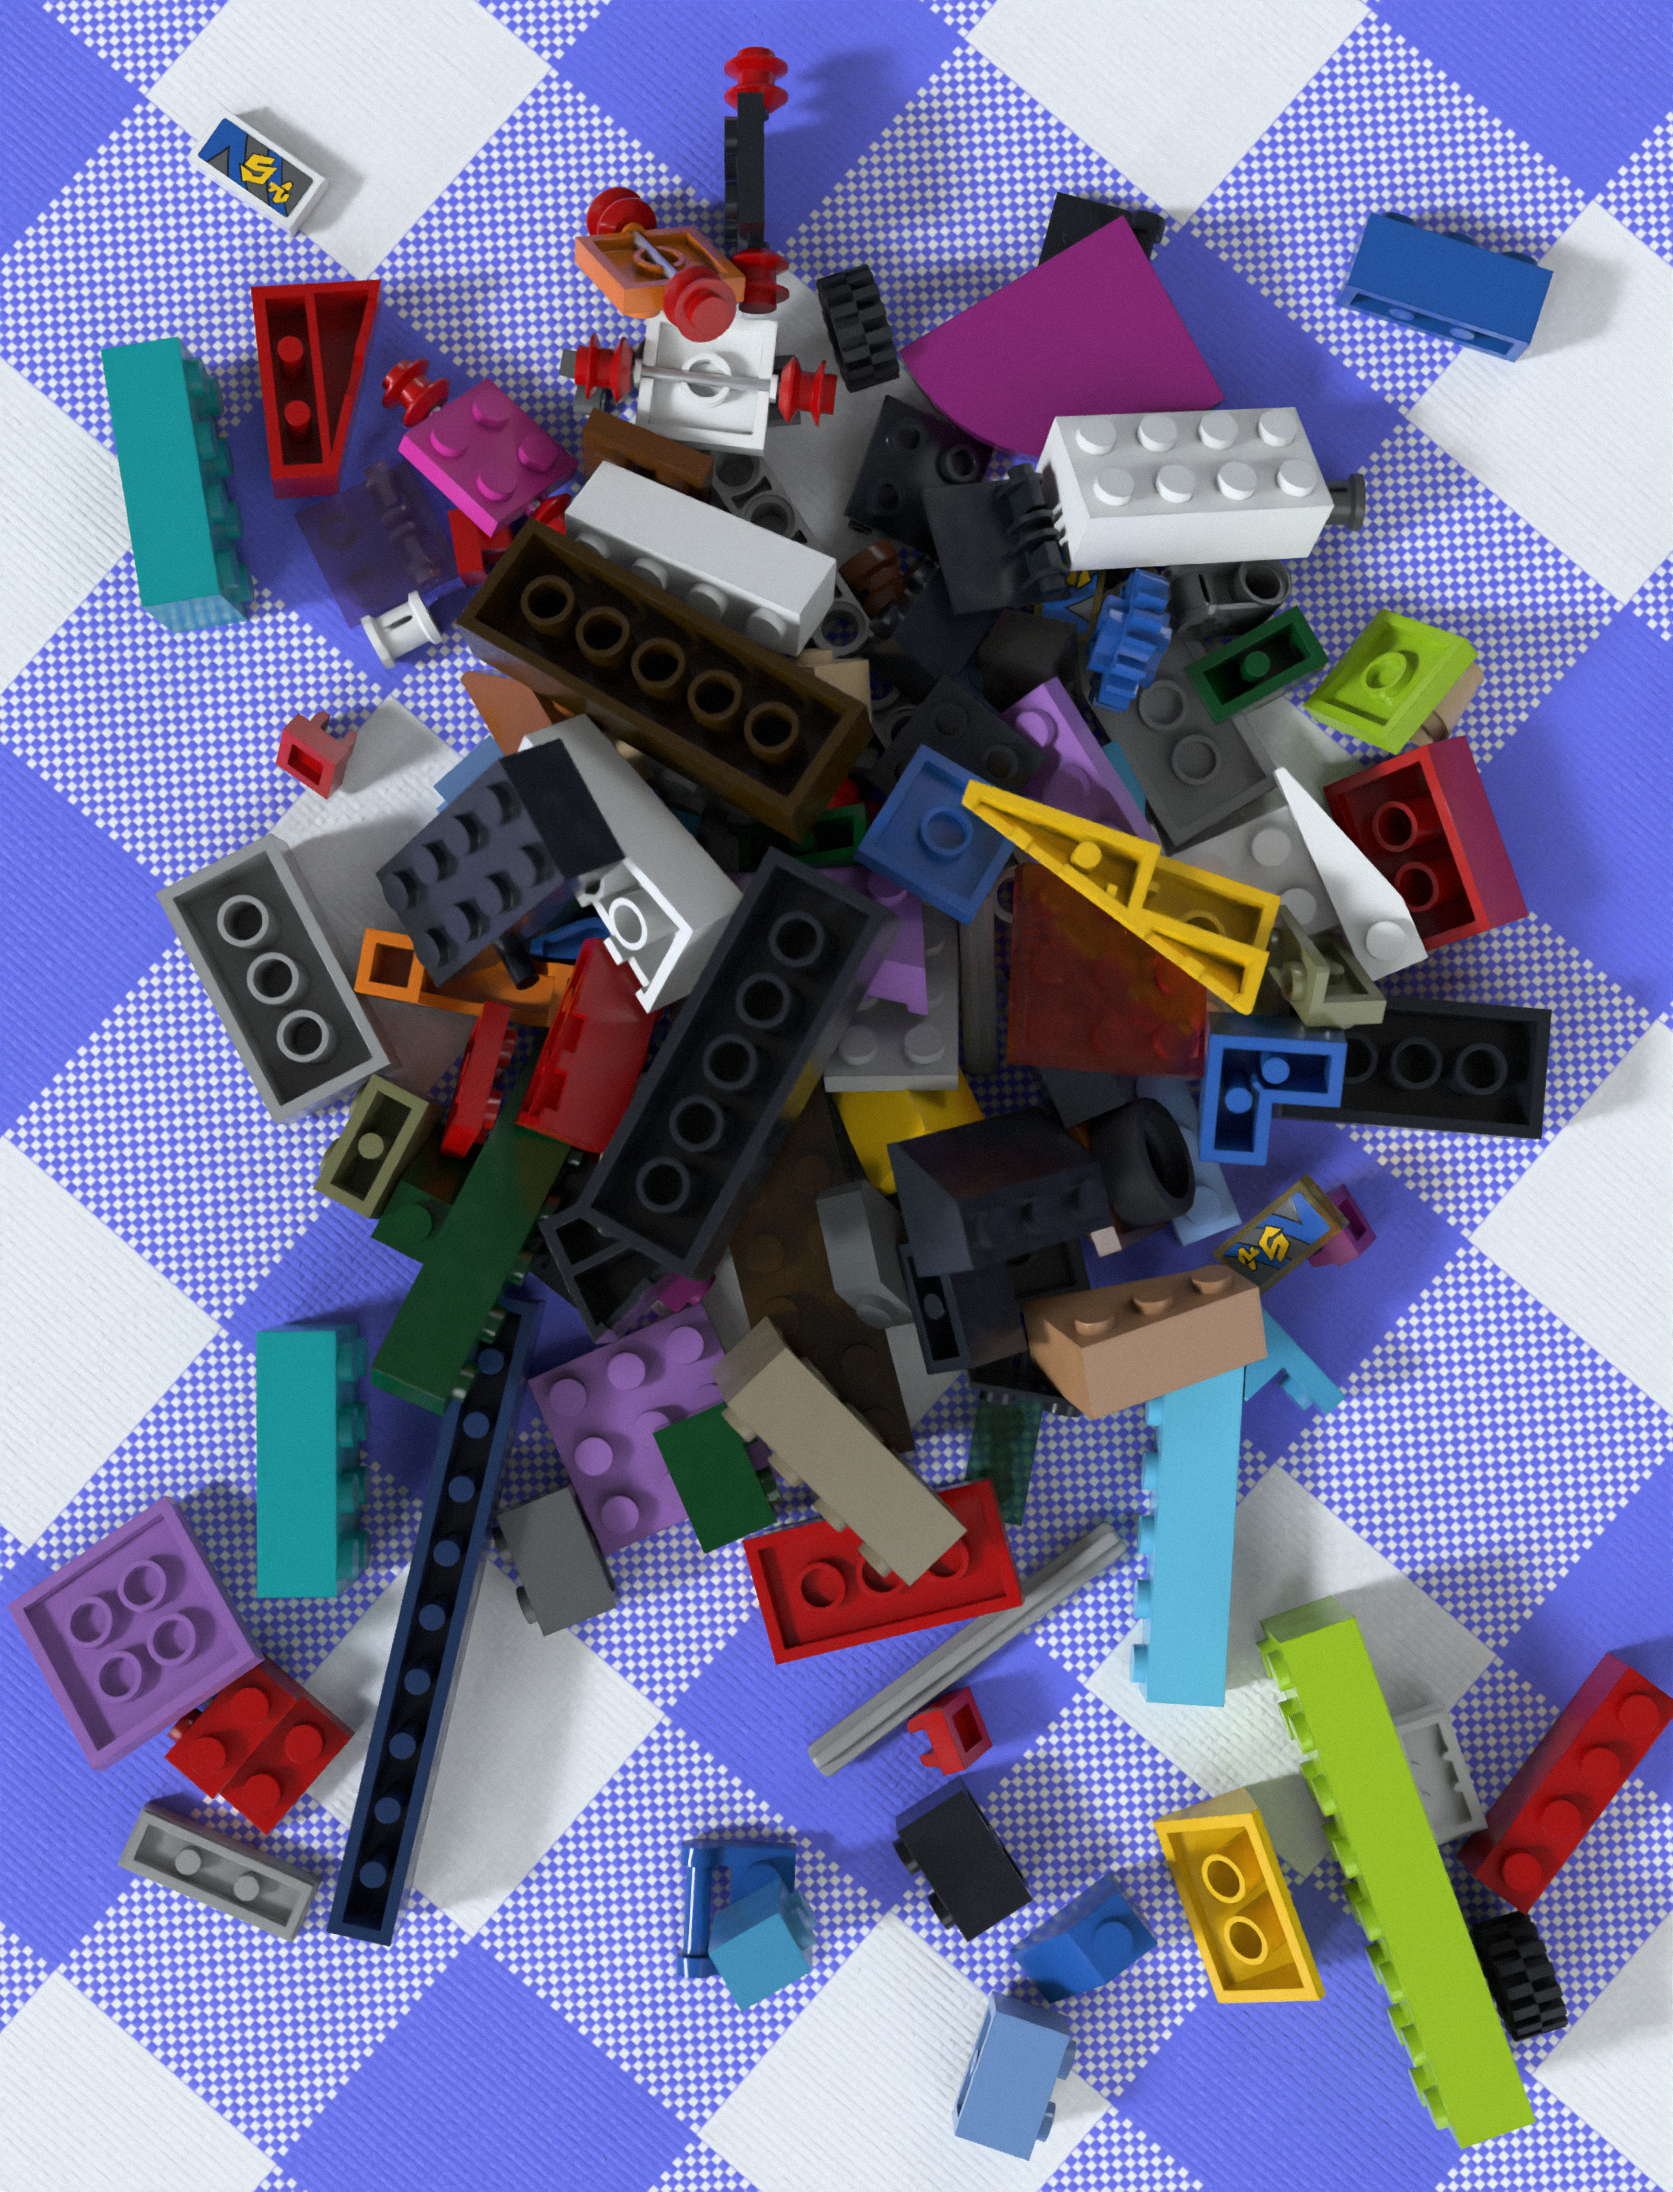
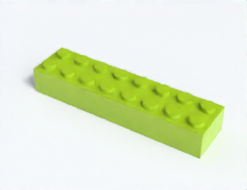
M1330 1595L1260 1620L1265 1639L1256 1642L1258 1654L1268 1678H1274L1279 1691L1285 1692L1287 1700L1277 1703L1278 1709L1290 1739L1296 1740L1302 1754L1307 1753L1309 1760L1299 1764L1301 1774L1312 1800L1318 1801L1325 1817L1329 1816L1331 1820L1321 1824V1829L1335 1862L1339 1861L1346 1878L1352 1879L1351 1883L1343 1885L1344 1894L1356 1923L1361 1922L1369 1942L1374 1941L1373 1944L1364 1946L1365 1952L1378 1984H1383L1392 2003V2006L1386 2007L1387 2014L1398 2042L1401 2046L1405 2045L1414 2065L1408 2068V2072L1422 2107L1427 2106L1437 2130L1446 2127L1449 2129L1461 2149L1536 2123L1355 1616Z

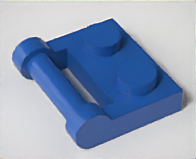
M691 1839L681 1843L680 1863L687 1866L684 1940L683 1949L678 1950L676 1954L677 1975L686 1978H707L712 1975L721 1976L708 1954L712 1867L731 1866L730 1905L779 1877H782L788 1890L792 1893L795 1891L796 1843Z

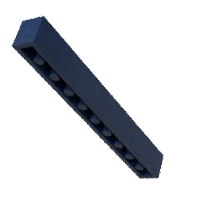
M509 1292L505 1293L500 1305L509 1308L496 1340L492 1345L482 1341L471 1362L479 1366L480 1370L468 1397L463 1404L452 1400L444 1417L326 1930L328 1933L388 1947L393 1943L405 1920L491 1545L492 1529L496 1523V1515L499 1510L527 1388V1380L529 1379L546 1305L544 1300Z

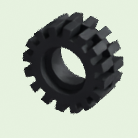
M864 264L817 279L818 298L823 310V319L828 329L827 334L830 343H832L834 356L837 364H839L840 374L843 381H845L847 390L850 393H854L900 378V368L896 358L898 357L897 351L892 341L893 334L890 325H888L884 303L880 299V291L877 283L874 282V276L871 269L869 270L868 265Z
M1518 1910L1474 1924L1472 1926L1474 1930L1472 1933L1476 1943L1477 1955L1482 1962L1481 1968L1484 1977L1487 1978L1492 1999L1496 2001L1497 2011L1501 2019H1504L1505 2028L1511 2034L1512 2039L1515 2042H1519L1566 2027L1568 2024V2019L1565 2015L1567 2011L1561 1998L1563 1994L1560 1985L1554 1976L1556 1972L1552 1962L1548 1960L1546 1955L1547 1949L1543 1940L1539 1939L1538 1929L1534 1922H1531L1530 1915L1528 1913L1524 1915Z

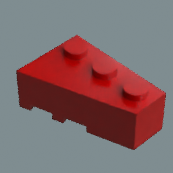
M381 279L251 287L275 499L339 495L381 309Z

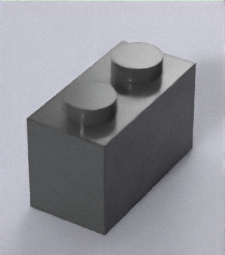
M572 1481L504 1507L496 1515L500 1526L493 1528L492 1534L497 1550L506 1565L512 1562L515 1563L523 1586L516 1588L519 1605L529 1624L538 1621L544 1637L617 1607L621 1598Z

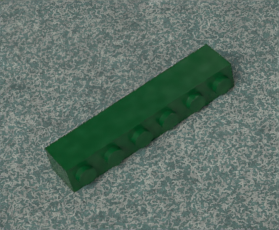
M547 1028L543 1029L370 1367L371 1385L442 1417L445 1416L452 1400L463 1404L468 1397L480 1370L479 1366L471 1362L482 1341L491 1345L494 1343L508 1314L509 1308L500 1305L510 1283L521 1287L533 1265L537 1251L529 1248V1245L539 1227L538 1223L559 1212L565 1195L556 1190L566 1171L575 1175L578 1173L588 1151L514 1123L549 1033Z

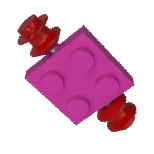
M426 358L417 359L412 363L408 359H404L389 371L382 383V388L386 391L383 396L382 405L386 409H392L401 405L406 410L403 425L407 429H411L403 435L398 451L480 529L492 538L525 513L528 517L531 516L566 536L565 511L570 506L572 497L568 493L549 498L548 496L572 479L579 463L489 378H486L448 404L450 381L443 377L431 382L426 377L429 369V361Z

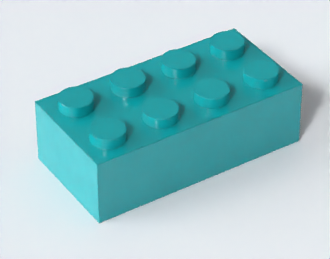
M179 337L100 349L142 608L173 633L249 621L246 602L254 600V586L247 563H239L235 539L244 538V525L237 501H229L225 477L234 476V463L227 439L219 438L215 415L224 414V402L217 377L215 375H208L202 358L200 356L194 357Z
M359 1323L281 1324L256 1332L257 1598L338 1597L360 1578V1569H368L371 1552L370 1534L368 1530H360V1505H367L369 1502L370 1471L368 1466H360V1441L368 1440L370 1409L368 1402H360L359 1376L368 1375L370 1348L368 1338H359Z

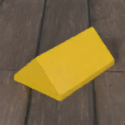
M959 1064L958 1090L913 1091L906 1088L903 1091L830 1092L868 1182L884 1197L897 1192L886 1144L985 1119Z
M1245 1786L1156 1819L1153 1822L1218 2003L1317 2001L1322 1999L1326 1995L1325 1989L1260 1810Z

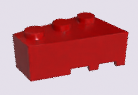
M596 937L586 939L583 942L514 1123L582 1150L603 1154L630 1105L637 1079L644 1068L648 1056L647 1045L654 1022L660 1020L667 1005L647 1014L635 995L643 986L630 964L626 961L617 965L604 944L605 940Z

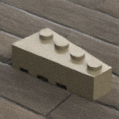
M766 1315L710 1369L728 1405L722 1412L723 1417L747 1442H750L758 1435L774 1451L767 1459L792 1487L796 1488L804 1481L819 1496L813 1503V1506L836 1531L841 1533L849 1526L864 1541L858 1547V1550L879 1574L886 1577L893 1570L910 1587L967 1532V1529L954 1510L893 1447L888 1449L882 1443L884 1441L883 1438L852 1404L847 1402L844 1405L838 1399L840 1395L824 1378V1375L806 1356L799 1359L792 1352L782 1336L783 1332Z

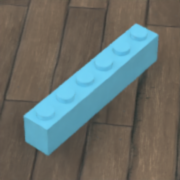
M1244 1366L1145 1401V1424L1155 1426L1154 1450L1143 1452L1141 1465V1487L1143 1490H1151L1150 1515H1140L1138 1521L1137 1550L1138 1554H1147L1146 1580L1136 1579L1134 1585L1133 1613L1134 1618L1143 1619L1142 1644L1132 1643L1129 1676L1131 1683H1139V1691L1146 1702L1224 1707Z

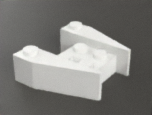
M1285 767L1275 770L1273 777L1286 806L1168 857L1153 824L1150 825L1161 843L1160 855L1282 897L1279 905H1286L1307 935H1315L1338 925L1346 945L1372 981L1429 958L1403 897ZM1155 949L1159 999H1164L1165 1017L1186 1062L1204 1054L1207 1011L1235 1013L1231 1005Z

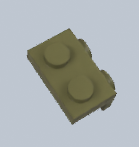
M1279 905L1265 950L1270 952L1265 968L1269 970L1281 988L1284 999L1291 1003L1306 1027L1327 1026L1334 1029H1348L1355 1026V1024L1382 1023L1387 1000L1340 935H1307L1286 905Z

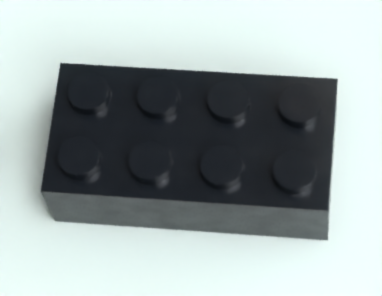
M558 738L498 758L376 873V876L382 885L387 903L396 911L413 943L417 959L428 970L436 987L439 988L499 963L625 860L626 857L562 739Z
M1282 991L1279 992L1277 1016L1299 1017L1291 1003L1284 999ZM1383 995L1387 1002L1382 1023L1355 1024L1351 1028L1343 1029L1347 1041L1340 1107L1272 1103V1119L1514 1140H1541L1552 1010Z

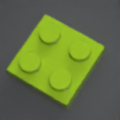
M1382 608L1303 707L1315 721L1397 755L1479 654L1467 638Z

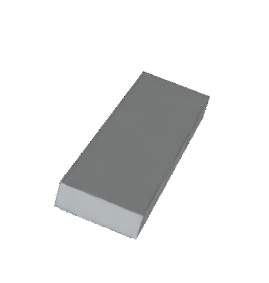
M150 1801L143 1806L117 1864L124 1869L291 1943L298 1936L323 1879Z

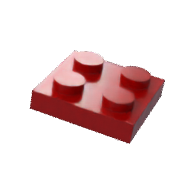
M486 1000L468 1035L439 1154L463 1160L473 1142L483 1144L488 1129L492 1130L502 1091L491 1089L492 1084H498L503 1068H508L518 1032L517 1030L507 1028L512 1009L511 1006Z

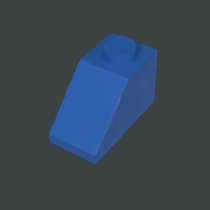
M1108 1872L1012 1947L1010 1953L1048 2003L1052 2004L1106 1985L1155 1947L1158 1942L1147 1918L1113 1874Z

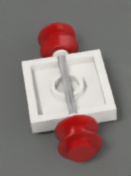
M660 311L658 316L647 319L643 359L636 358L635 362L634 350L626 337L622 336L615 349L602 348L597 333H592L589 346L578 345L574 379L575 385L586 386L587 400L593 398L598 388L611 389L615 402L621 403L631 391L634 378V387H639L635 425L693 449L764 457L770 402L776 403L777 395H779L778 409L786 423H791L797 411L811 412L815 426L819 427L821 414H834L838 375L825 374L826 360H822L815 372L802 371L798 358L794 356L782 369L781 381L779 382V375L773 374L779 330L777 321L734 317L730 327L720 337L709 342L697 343L686 339L677 327L667 319L664 311Z

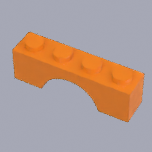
M366 928L354 992L368 997L477 1017L485 1001L489 1000L512 1007L509 1023L550 1030L574 966L531 960L540 979L528 989L517 990L501 960L494 966L437 988L428 970L417 959L409 935Z

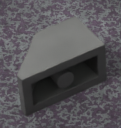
M866 1179L820 1190L816 1198V1205L835 1292L856 1310L860 1320L875 1327L877 1330L914 1323L895 1248L896 1245L909 1242L903 1214Z

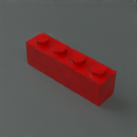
M1607 1652L1484 1816L1488 1828L1472 1833L1455 1856L1474 1877L1526 1915L1673 1718V1699L1633 1668Z

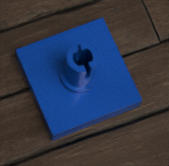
M921 743L857 848L853 859L969 927L1015 849L1016 844L961 804L965 788L970 779L992 787L995 786Z

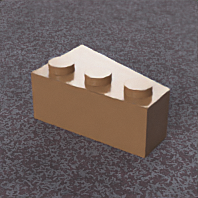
M1207 1265L1193 1271L1022 1302L1033 1372L1092 1421L1268 1358L1259 1286L1226 1265Z

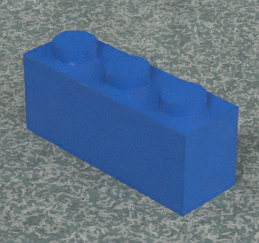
M1371 212L1358 234L1335 305L1515 363L1531 343L1554 271L1539 267L1534 258L1523 253L1509 251L1499 254L1477 247V242L1473 238L1461 233L1444 232L1440 235L1418 228L1417 223L1413 219L1403 214L1386 212L1378 215Z

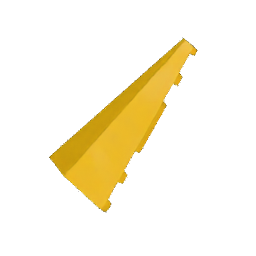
M969 780L961 804L1237 1011L1247 1016L1252 1012L1270 952L1265 950L1282 897L1160 855L1161 846L975 780Z

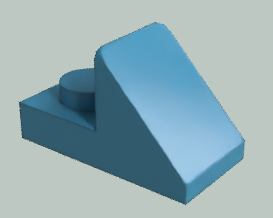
M1261 1306L1268 1358L1244 1366L1242 1401H1248L1273 1376L1281 1371L1285 1376L1277 1384L1299 1408L1305 1411L1312 1404L1316 1409L1328 1415L1346 1396Z

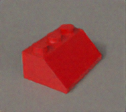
M1465 735L1423 745L1322 787L1336 825L1403 897L1426 952L1529 916Z

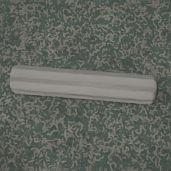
M989 891L969 927L958 921L963 1064L966 1073L972 1075L992 1074L998 1069L994 908L992 894Z

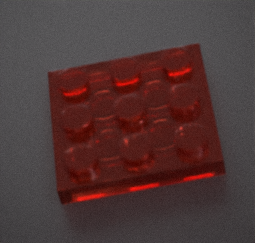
M1023 862L1016 866L1006 1063L1192 1081L1203 1078L1207 987L1043 864Z

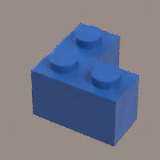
M1207 1011L1196 1132L1199 1161L1266 1166L1272 1103L1340 1107L1347 1041L1343 1029H1334L1327 1026L1306 1027L1300 1017L1249 1014L1247 1016L1243 1013Z

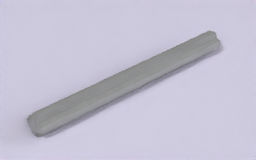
M1108 1522L1100 1523L1021 1583L1025 1596L1023 1606L978 1616L813 1741L807 1751L817 1769L826 1777L835 1775L1124 1555L1127 1551L1126 1544L1114 1527Z

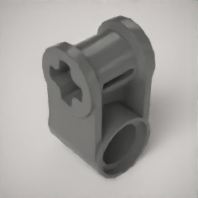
M1277 559L1170 565L1160 575L1167 578L1166 582H1169L1167 592L1171 594L1178 618L1173 628L1177 639L1182 641H1198L1209 637L1242 636L1267 622L1289 597L1292 589L1291 577L1286 567Z

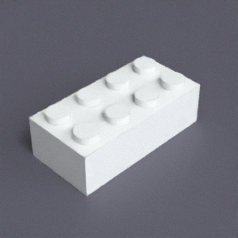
M1295 407L1055 417L1035 472L1043 475L1044 483L1041 489L1048 510L1053 511L1055 518L1053 525L1054 528L1058 529L1060 535L1058 540L1069 571L1308 558L1334 508V503Z

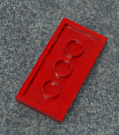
M992 1476L934 1489L954 1510L967 1529V1532L910 1587L893 1570L886 1577L879 1574L858 1550V1547L864 1541L849 1526L839 1533L823 1517L749 1535L742 1540L776 1665L1023 1606L1025 1596Z

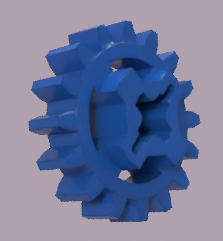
M1136 568L1135 573H1130L1126 587L1122 586L1119 597L1109 594L1104 600L1101 613L1094 630L1090 634L1085 655H1088L1086 669L1093 671L1089 685L1092 686L1088 696V700L1091 701L1090 705L1120 715L1121 711L1125 712L1127 710L1130 698L1134 699L1136 697L1138 687L1148 689L1154 682L1157 668L1163 654L1168 649L1172 629L1168 628L1171 615L1164 613L1169 597L1166 596L1169 588V582H1166L1167 578Z

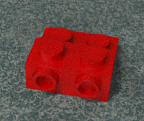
M261 1651L265 1660L219 1691L215 1699L203 1712L196 1707L178 1720L167 1734L176 1744L164 1758L212 1800L217 1794H220L267 1836L353 1737L355 1732Z

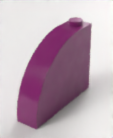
M1124 215L898 351L903 366L919 391L935 410L954 427L997 452L1036 463L1039 462L1055 417L1209 411L1219 407L1225 399Z

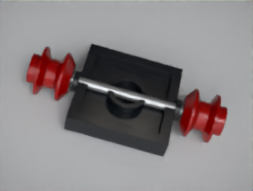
M747 47L739 50L737 57L728 60L724 65L725 74L737 80V85L729 88L724 93L725 102L737 110V116H724L725 244H737V254L728 260L746 277L744 302H737L738 309L748 314H767L774 312L777 309L778 303L789 298V290L777 284L776 279L777 275L785 273L789 269V262L778 253L770 250V244L764 241V122L769 119L770 113L779 109L788 101V93L781 87L775 86V81L787 74L788 65L782 59L775 57V53L771 49Z

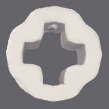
M417 589L408 594V601L376 618L369 614L360 618L370 642L387 670L396 666V658L429 641L434 645L444 641Z

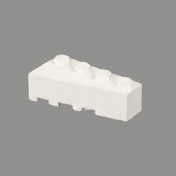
M603 461L565 511L567 537L769 650L798 657L833 604L837 559L612 463Z
M584 713L524 735L517 752L561 738L621 847L626 859L579 896L577 900L582 907L591 903L594 905L612 935L604 941V944L617 965L626 961L630 964L643 986L635 995L646 1013L649 1014L691 993L740 903L743 893Z

